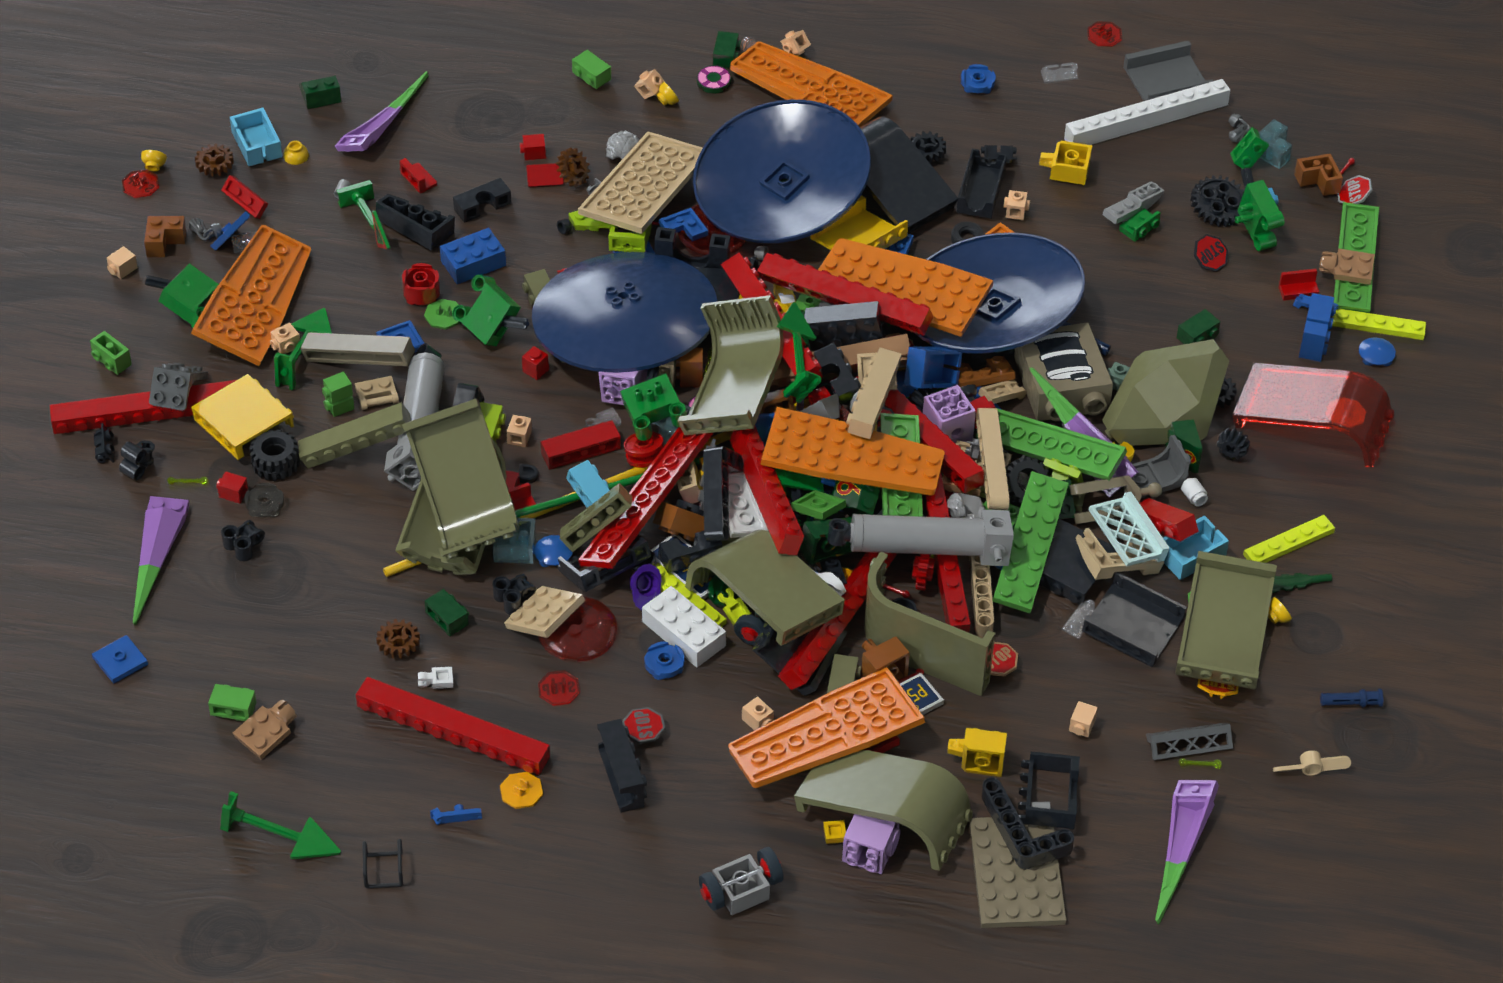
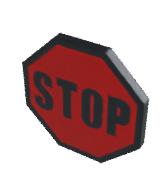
M1206 234L1195 241L1194 257L1201 268L1216 272L1227 264L1228 249L1220 238Z

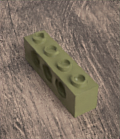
M620 483L562 527L560 530V540L572 552L629 509L632 506V495Z

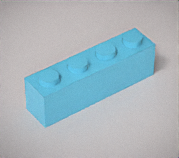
M589 460L568 470L566 479L586 508L610 491L607 482L601 479L595 465H591Z

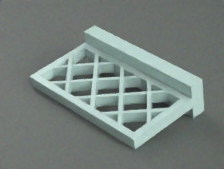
M1132 492L1124 493L1123 498L1089 507L1088 510L1126 567L1154 559L1157 562L1165 560L1169 546ZM1120 505L1123 512L1115 510L1113 507ZM1098 510L1107 512V517L1099 514ZM1110 514L1120 517V522L1109 518ZM1123 519L1130 521L1133 527L1122 523ZM1109 523L1111 525L1117 526L1118 528L1115 531L1113 529L1108 528L1106 524ZM1120 528H1122L1124 530L1130 531L1131 533L1128 536L1118 531ZM1133 533L1138 534L1142 538V540L1136 539L1131 536ZM1116 537L1126 540L1127 544L1119 543ZM1129 542L1139 545L1140 549L1137 550L1128 546ZM1142 547L1149 549L1151 553L1148 554L1141 551ZM1126 551L1137 555V557L1129 559Z

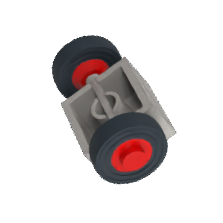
M770 847L760 849L757 852L759 866L751 854H748L713 869V872H706L700 875L699 886L701 895L712 910H718L726 905L731 915H734L769 900L770 885H776L782 882L784 878L781 862L775 852Z

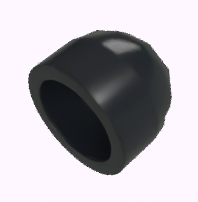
M567 218L557 221L558 231L561 234L568 233L572 229V222Z

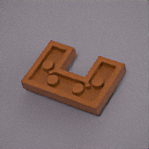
M994 356L991 359H986L988 368H981L977 371H973L969 363H961L960 367L950 366L951 369L960 371L958 380L960 388L970 384H975L977 387L1015 379V372L1005 356Z

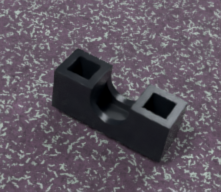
M501 178L453 197L454 210L464 223L480 216V204H491L495 210L511 204V190Z
M832 343L815 351L814 358L821 365L822 369L820 371L823 376L828 373L839 374L838 378L830 381L831 391L833 394L838 395L839 405L852 400L854 394L861 388V384L857 377L853 378L850 364L844 362L843 359L845 357L841 348L837 349L835 344Z
M704 531L695 533L694 546L692 547L683 546L677 538L659 543L658 558L667 573L689 567L692 562L721 548L723 544L721 541L707 542Z

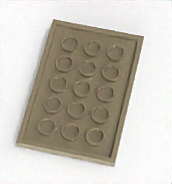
M992 817L972 818L969 822L981 928L1066 925L1058 859L1029 869H1022L1016 864ZM1023 824L1031 839L1054 832V827Z

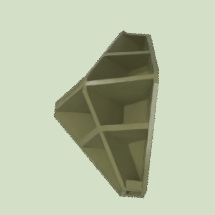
M1214 339L1144 351L1133 361L1102 419L1107 428L1105 433L1111 440L1114 438L1119 444H1122V442H1127L1130 445L1166 444L1168 442V430L1171 428L1172 421L1194 419L1201 441L1208 434L1229 359Z

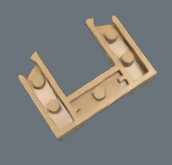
M1089 528L1084 530V538L1079 534L1076 537L1082 557L1095 580L1112 578L1114 572L1140 570L1143 575L1159 574L1164 564V561L1157 562L1154 559L1126 567L1117 552L1107 553ZM1122 528L1119 529L1121 533L1126 534L1128 536L1130 535V533L1127 530H1124ZM1132 534L1131 536L1136 539L1142 540V538L1138 534ZM1129 542L1128 546L1137 550L1140 549L1139 545ZM1142 547L1141 551L1148 554L1151 553L1149 549ZM1126 551L1129 559L1137 557V555Z

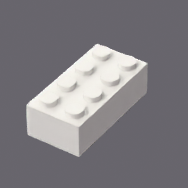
M672 586L642 607V622L663 640L669 642V645L679 646L684 653V657L695 667H699L726 646V631Z

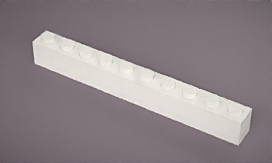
M1220 79L1066 124L1064 139L1068 142L1092 145L1227 106L1230 89L1224 80Z

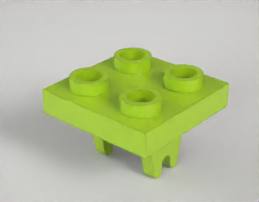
M1045 458L1043 468L1048 469L1047 476L1058 480L1071 479V485L1084 483L1082 473L1077 467L1073 465L1065 466L1055 458L1051 460Z

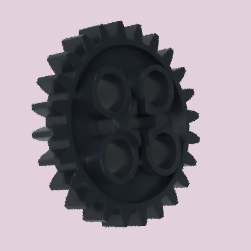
M1212 175L1211 179L1206 176L1205 180L1200 179L1199 183H1196L1192 190L1190 201H1192L1191 207H1195L1193 212H1199L1198 218L1204 217V222L1209 220L1210 225H1213L1214 222L1217 223L1218 227L1221 223L1227 227L1228 222L1234 225L1235 217L1240 216L1238 208L1245 189H1240L1241 184L1235 185V180L1228 181L1229 177H1226L1224 180L1221 175H1219L1218 179L1214 175Z

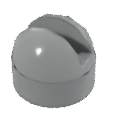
M758 246L754 250L755 257L762 261L766 253H769L767 246Z

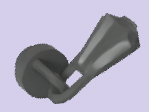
M1234 113L1229 118L1228 122L1234 128L1238 127L1229 132L1230 140L1236 143L1240 142L1251 128L1242 119L1240 114Z
M192 218L189 221V228L202 240H207L214 236L218 238L224 233L219 223L211 224L210 229L206 230L202 219Z

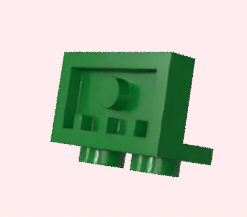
M1252 127L1230 153L1234 164L1242 169L1251 168L1269 147V144L1261 139L1258 130Z
M1144 208L1119 226V231L1135 242L1159 226L1161 212L1156 211L1151 214Z

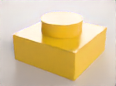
M844 820L823 822L826 844L843 842L846 834Z

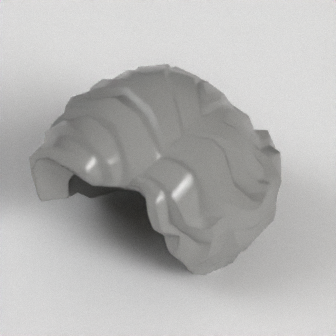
M626 130L612 134L607 142L606 157L609 159H623L639 142L638 137Z
M954 493L947 500L948 510L953 518L980 519L982 510H985L981 499L977 496Z

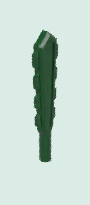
M1302 573L1275 575L1272 593H1277L1280 590L1290 591L1293 588L1303 589L1312 583L1332 581V574L1312 576Z

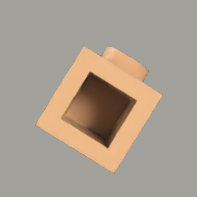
M124 246L107 257L108 271L120 279L138 268L136 255Z
M517 415L512 416L507 429V444L526 447L532 432L531 418Z
M757 696L742 707V720L755 731L774 721V711Z
M1078 701L1070 720L1069 731L1076 735L1089 737L1096 720L1098 707Z

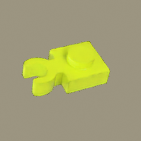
M728 588L726 589L728 598H725L722 593L717 597L720 602L727 605L723 608V611L731 623L735 625L740 616L750 615L751 613L740 597L736 600L734 599L733 590Z

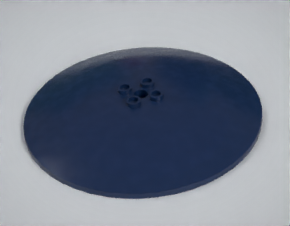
M795 99L769 102L736 115L709 138L695 164L693 175L694 193L698 205L706 218L721 231L733 237L757 243L794 241L818 233L831 226L855 205L869 179L871 170L870 149L867 139L857 123L848 115L832 106L816 101ZM782 179H789L786 182H780Z
M986 234L954 243L931 255L926 260L942 263L993 280V287L962 337L930 326L924 336L915 334L931 345L957 350V352L961 353L1000 352L1035 342L1062 326L1079 307L1085 292L1083 268L1076 256L1063 245L1032 234Z
M620 252L597 256L579 262L552 278L543 287L534 302L532 323L535 335L541 345L563 362L582 369L598 372H634L667 364L696 348L710 333V327L702 313L701 306L703 303L718 301L710 281L699 270L688 263L669 256L656 255L655 253Z

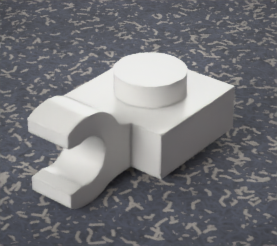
M434 667L430 673L419 672L418 687L424 688L433 684V689L453 688L452 667Z

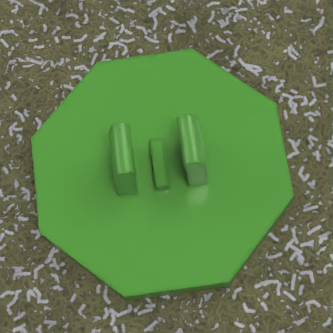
M446 299L433 302L427 306L424 318L431 327L446 330L458 325L460 322L454 320L452 316V311L458 303Z

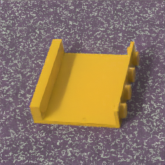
M861 195L855 205L842 218L822 231L810 235V239L830 250L840 238L886 249L908 236V221L905 220L894 226L866 210V198Z
M248 374L192 406L194 420L237 460L244 457L242 445L279 423L285 421L286 425H289L291 428L294 427L292 411L289 408L286 409L278 398L275 399L268 389H264L257 379H253Z

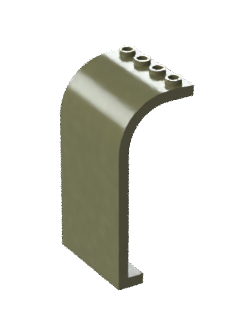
M771 295L703 303L701 310L710 327L712 338V358L689 414L680 416L678 423L684 435L753 429L782 359L783 330L777 327L780 322V316Z
M473 399L402 424L404 432H406L438 526L442 541V547L439 548V552L442 557L446 556L447 559L458 556L460 551L470 552L476 550L477 545L484 543L485 546L496 543L495 539L503 537L504 540L515 536L514 533L519 531L516 511L479 400Z
M755 530L695 560L690 564L687 571L685 587L689 591H692L693 587L699 583L701 585H704V581L708 583L710 577L717 575L777 632L776 642L781 646L841 615L843 612L845 600L797 555L779 554L770 532L766 530Z
M1198 551L1175 675L1256 689L1277 565Z
M880 552L877 558L872 559L868 573L865 613V635L867 640L872 639L878 646L896 636L910 652L909 667L916 670L920 668L928 675L982 696L990 683L995 633L988 630L985 636L980 638L887 599L884 596L885 589L882 587L886 583V577L883 575L887 570V564L884 562L888 554Z
M864 749L813 767L794 795L796 808L799 812L805 813L809 805L892 821L907 826L925 842L930 855L931 868L934 870H940L942 865L947 862L951 850L956 847L960 835H963L965 826L971 821L973 816L969 797L964 786L946 769L930 762Z

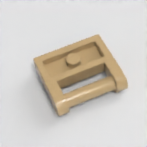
M392 376L355 383L361 410L391 402L393 404L399 403Z

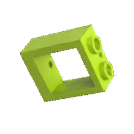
M652 223L642 234L617 232L618 226L611 225L608 236L609 251L645 252Z

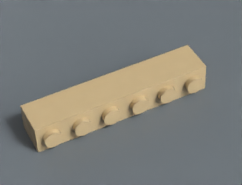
M879 348L877 355L873 354L872 366H868L866 377L862 381V390L859 389L856 400L858 401L853 403L851 409L853 414L849 413L846 424L849 425L848 433L868 439L871 438L898 371L901 353Z

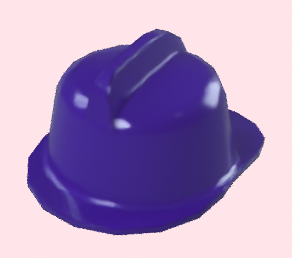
M644 564L639 567L630 580L633 601L640 610H642L644 605L657 597L661 591L660 571L651 564Z

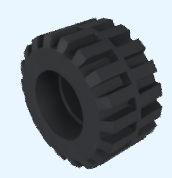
M269 430V432L262 433L261 436H257L251 442L250 456L252 468L255 474L258 473L259 477H265V480L273 479V481H277V479H285L286 476L290 477L292 472L297 471V467L300 465L297 440L294 439L292 434L289 435L288 432H281V430Z
M1030 457L1019 458L1005 466L1010 504H1015V506L1020 508L1025 494L1017 484L1019 472L1025 473L1029 477L1031 471L1047 476L1048 469L1043 468L1044 464L1042 462L1038 464V459L1034 458L1031 460Z

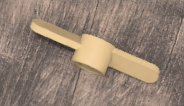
M1306 751L1300 756L1301 764L1274 767L1273 772L1302 769L1305 775L1314 776L1322 771L1349 768L1351 760L1348 756L1321 758L1320 753L1317 751Z

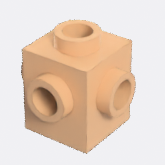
M792 30L785 34L786 38L780 41L784 51L797 56L804 53V49L811 45L804 30L798 32Z
M655 69L649 72L646 70L639 76L640 80L634 87L644 99H647L653 95L656 96L659 93L660 85L665 81Z
M1009 190V196L1004 199V208H1007L1006 218L1024 220L1025 210L1029 211L1030 200H1027V192Z
M291 323L270 332V345L273 350H277L281 354L293 351L300 341L299 333Z

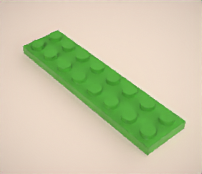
M1343 202L1339 249L1375 254L1379 207ZM1373 272L1371 285L1335 279L1333 303L1338 304V309L1370 313Z
M997 408L1002 446L1006 450L1042 461L1045 458L1050 460L1055 458L1065 466L1073 465L1077 467L1081 473L1104 480L1108 479L1109 481L1127 453V449L1124 446Z
M881 413L880 432L920 443L919 415ZM882 488L883 515L923 517L922 494Z
M1031 471L1013 530L1014 537L1009 566L1002 567L993 602L1027 613L1031 612L1069 483Z

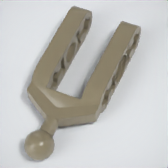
M1129 475L1112 477L1110 481L1108 479H1101L1069 485L1071 495L1124 486L1125 493L1132 492L1138 502H1140L1142 496L1150 495L1156 498L1162 493V487L1159 483L1153 482L1148 487L1140 489ZM1120 506L1113 507V509L1123 512ZM1098 510L1099 514L1107 517V512ZM1090 511L1074 514L1075 524L1096 521ZM1110 514L1109 518L1118 517L1113 514Z

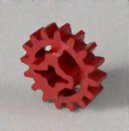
M920 554V556L915 557L912 579H916L915 587L918 590H925L927 581H932L935 559L931 558V554Z

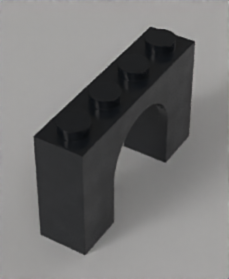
M658 227L655 236V254L679 259L696 268H723L721 264L730 258V236L712 234L709 253L702 257H692L678 249L676 245V229Z

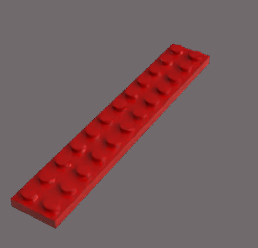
M678 427L629 492L632 495V506L600 530L578 559L580 565L613 569L713 433L684 435L681 427Z

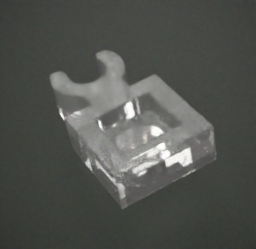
M612 407L596 413V418H588L585 420L586 427L613 420L617 427L621 425V419Z

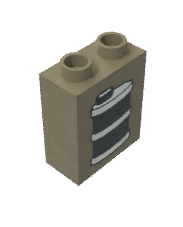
M1089 323L1060 326L1052 333L1035 342L1015 348L1014 361L1024 388L1027 391L1036 420L1051 419L1059 421L1061 419L1031 373V367L1041 374L1083 415H1098L1108 410L1111 405L1113 383Z

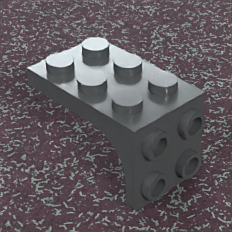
M177 362L162 363V366L154 367L149 403L154 406L185 410L193 382L195 380L207 379L208 371H203V367L192 365L185 367V364Z
M1171 435L1169 443L1162 453L1154 458L1132 464L1139 472L1132 480L1140 489L1148 487L1153 482L1161 485L1162 492L1182 487L1183 482L1189 476L1190 456L1183 450L1181 441L1177 440L1175 435Z

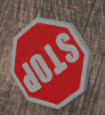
M1358 175L1346 180L1341 186L1340 193H1337L1338 202L1340 204H1343V202L1354 204L1364 202L1373 191L1371 179Z

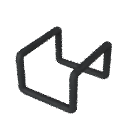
M397 840L398 851L368 853L367 842L363 841V879L365 888L402 886V840ZM398 855V883L368 884L367 857Z

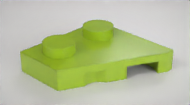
M578 211L569 213V220L572 222L575 230L598 231L599 228H609L610 231L611 224L579 215Z

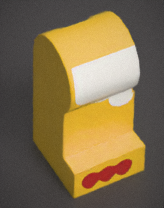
M774 284L773 292L775 298L787 305L789 309L791 304L796 302L793 290Z

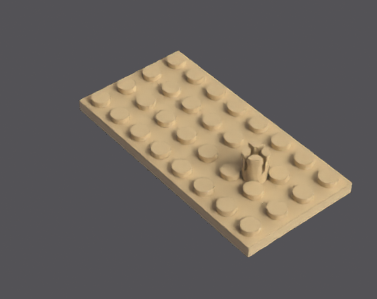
M647 132L578 208V214L642 234L694 175L695 164L702 147Z

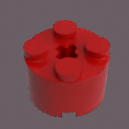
M417 263L411 265L412 268L404 270L402 283L403 294L407 303L411 305H429L436 302L440 295L438 271H435L431 265L426 263Z

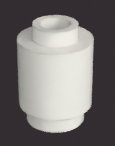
M1188 478L1183 482L1181 490L1191 504L1201 506L1208 500L1207 492L1197 478Z

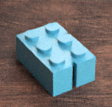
M264 108L230 117L232 134L248 167L263 163L264 159L270 161L282 157L281 142Z
M1205 515L1196 520L1199 532L1182 541H1177L1167 536L1163 537L1169 546L1164 564L1179 580L1194 573L1198 551L1224 556L1227 554L1229 540L1219 530L1215 531V526Z

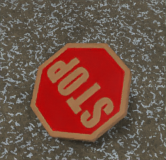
M994 642L991 675L1006 676L1017 669L1018 653L1008 643Z

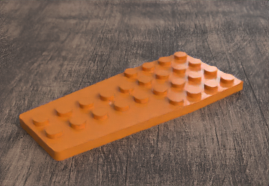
M756 42L730 64L731 71L786 100H810L827 104L848 115L859 127L866 124L879 113L893 98V95L856 78L763 42Z
M261 225L214 290L191 334L260 366L270 347V332L281 326L311 252V247L266 225Z
M843 238L836 241L818 269L819 271L826 270L837 277L839 275L843 276L851 282L858 281L869 288L875 287L886 294L887 292L893 293L901 299L908 298L913 303L919 305L921 303L930 307L934 316L929 325L930 327L960 337L965 333L993 287V280L970 272Z
M781 407L776 408L762 455L761 465L819 478L926 495L935 494L945 454L942 449L874 430L871 438L868 439L848 433L849 425L844 421Z
M886 667L809 702L729 743L728 747L730 754L752 787L758 788L871 747L925 723V720L913 701Z

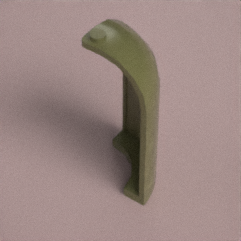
M492 439L506 481L505 461L500 448ZM421 478L395 551L413 563L419 561L428 565L427 569L442 573L443 570L453 571L454 575L476 574L485 548L484 543L477 545L476 550L470 552L460 551L458 556L450 559L440 555L439 548L442 547V541Z

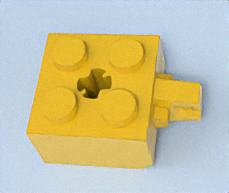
M1060 141L1056 145L1055 153L1041 152L1039 165L1051 168V180L1085 185L1091 160L1092 145Z
M966 728L965 739H949L947 753L962 757L961 768L967 773L1002 777L1007 733Z

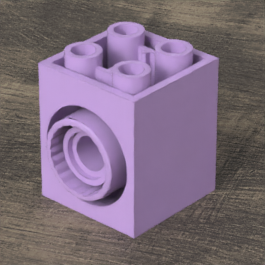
M648 369L621 373L599 372L602 402L624 405L620 391L645 382Z
M958 385L924 397L923 414L932 423L936 424L944 434H947L955 444L957 440L966 443L973 440L976 410Z
M854 814L844 836L842 861L851 866L864 868L869 872L882 874L889 856L891 857L896 850L900 837V824Z

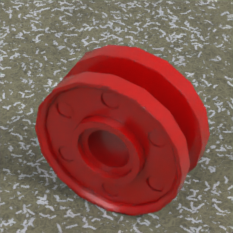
M652 431V437L645 441L637 439L636 434H632L625 440L626 460L631 466L638 468L650 466L664 447L663 437L659 433Z

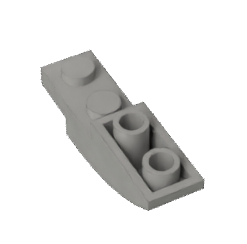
M1151 181L1130 191L1126 199L1105 208L1102 215L1114 224L1124 223L1142 209H1149L1164 194L1165 190Z

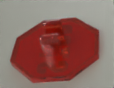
M1097 21L1087 28L1088 40L1097 46L1113 47L1122 41L1121 28L1112 22Z
M148 170L132 171L122 179L123 192L134 198L151 196L159 188L157 175Z
M565 670L548 672L538 682L539 697L552 706L570 704L580 694L578 678Z

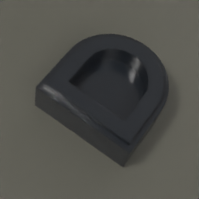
M520 464L518 472L520 483L535 482L538 479L537 468L533 465Z

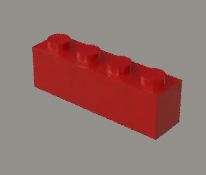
M613 420L541 441V454L549 470L621 449L620 434Z
M1150 498L1139 503L1161 535L1182 541L1199 532L1195 515Z

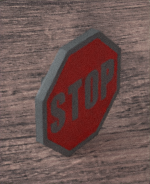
M649 707L632 709L622 720L623 725L628 727L630 739L637 743L656 741L665 730L662 714Z

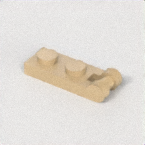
M1013 379L981 387L978 394L981 397L985 395L988 401L991 400L995 404L1014 398L1022 399L1026 396L1027 391L1023 387H1019L1018 383Z

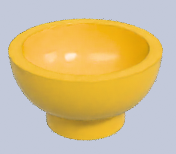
M663 82L659 87V93L656 95L659 101L664 106L678 103L679 99L676 94Z
M291 141L284 150L283 158L289 164L298 165L307 161L309 152L301 142Z
M144 150L141 152L142 162L145 164V169L149 171H159V168L167 160V156L160 151Z
M1273 597L1270 601L1268 612L1270 621L1276 624L1277 622L1286 623L1292 620L1284 605L1277 598Z

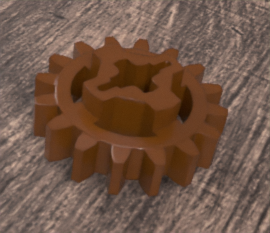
M217 143L214 146L208 144V148L201 147V151H197V156H195L196 168H199V172H204L205 175L211 173L212 177L215 174L221 176V172L227 173V168L232 169V164H234L233 152H230L229 147L224 149L223 144L220 147L217 146Z
M571 147L561 151V155L557 156L560 161L556 162V165L559 166L557 172H561L559 177L564 178L565 184L569 182L570 187H577L586 183V179H589L587 173L591 172V170L587 169V166L590 165V163L585 161L587 157H583V152H578L577 148L572 149Z
M394 619V623L391 624L387 621L386 627L380 626L381 631H377L376 641L379 651H384L385 656L391 654L394 659L396 655H399L401 659L403 654L410 656V651L416 652V646L420 645V633L417 626L412 627L411 621L406 624L405 619H402L401 622Z

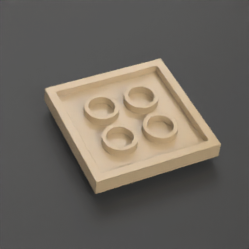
M541 586L528 600L524 601L523 605L516 612L510 615L504 624L510 630L548 638L585 599L579 593Z

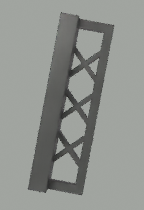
M1225 722L1146 734L1147 742L1151 743L1153 760L1233 748L1230 724ZM1226 733V745H1218L1214 741L1218 734ZM1201 736L1209 740L1204 748H1199L1194 744ZM1180 739H1184L1189 743L1184 751H1179L1174 747ZM1165 742L1170 747L1164 754H1158L1156 743Z

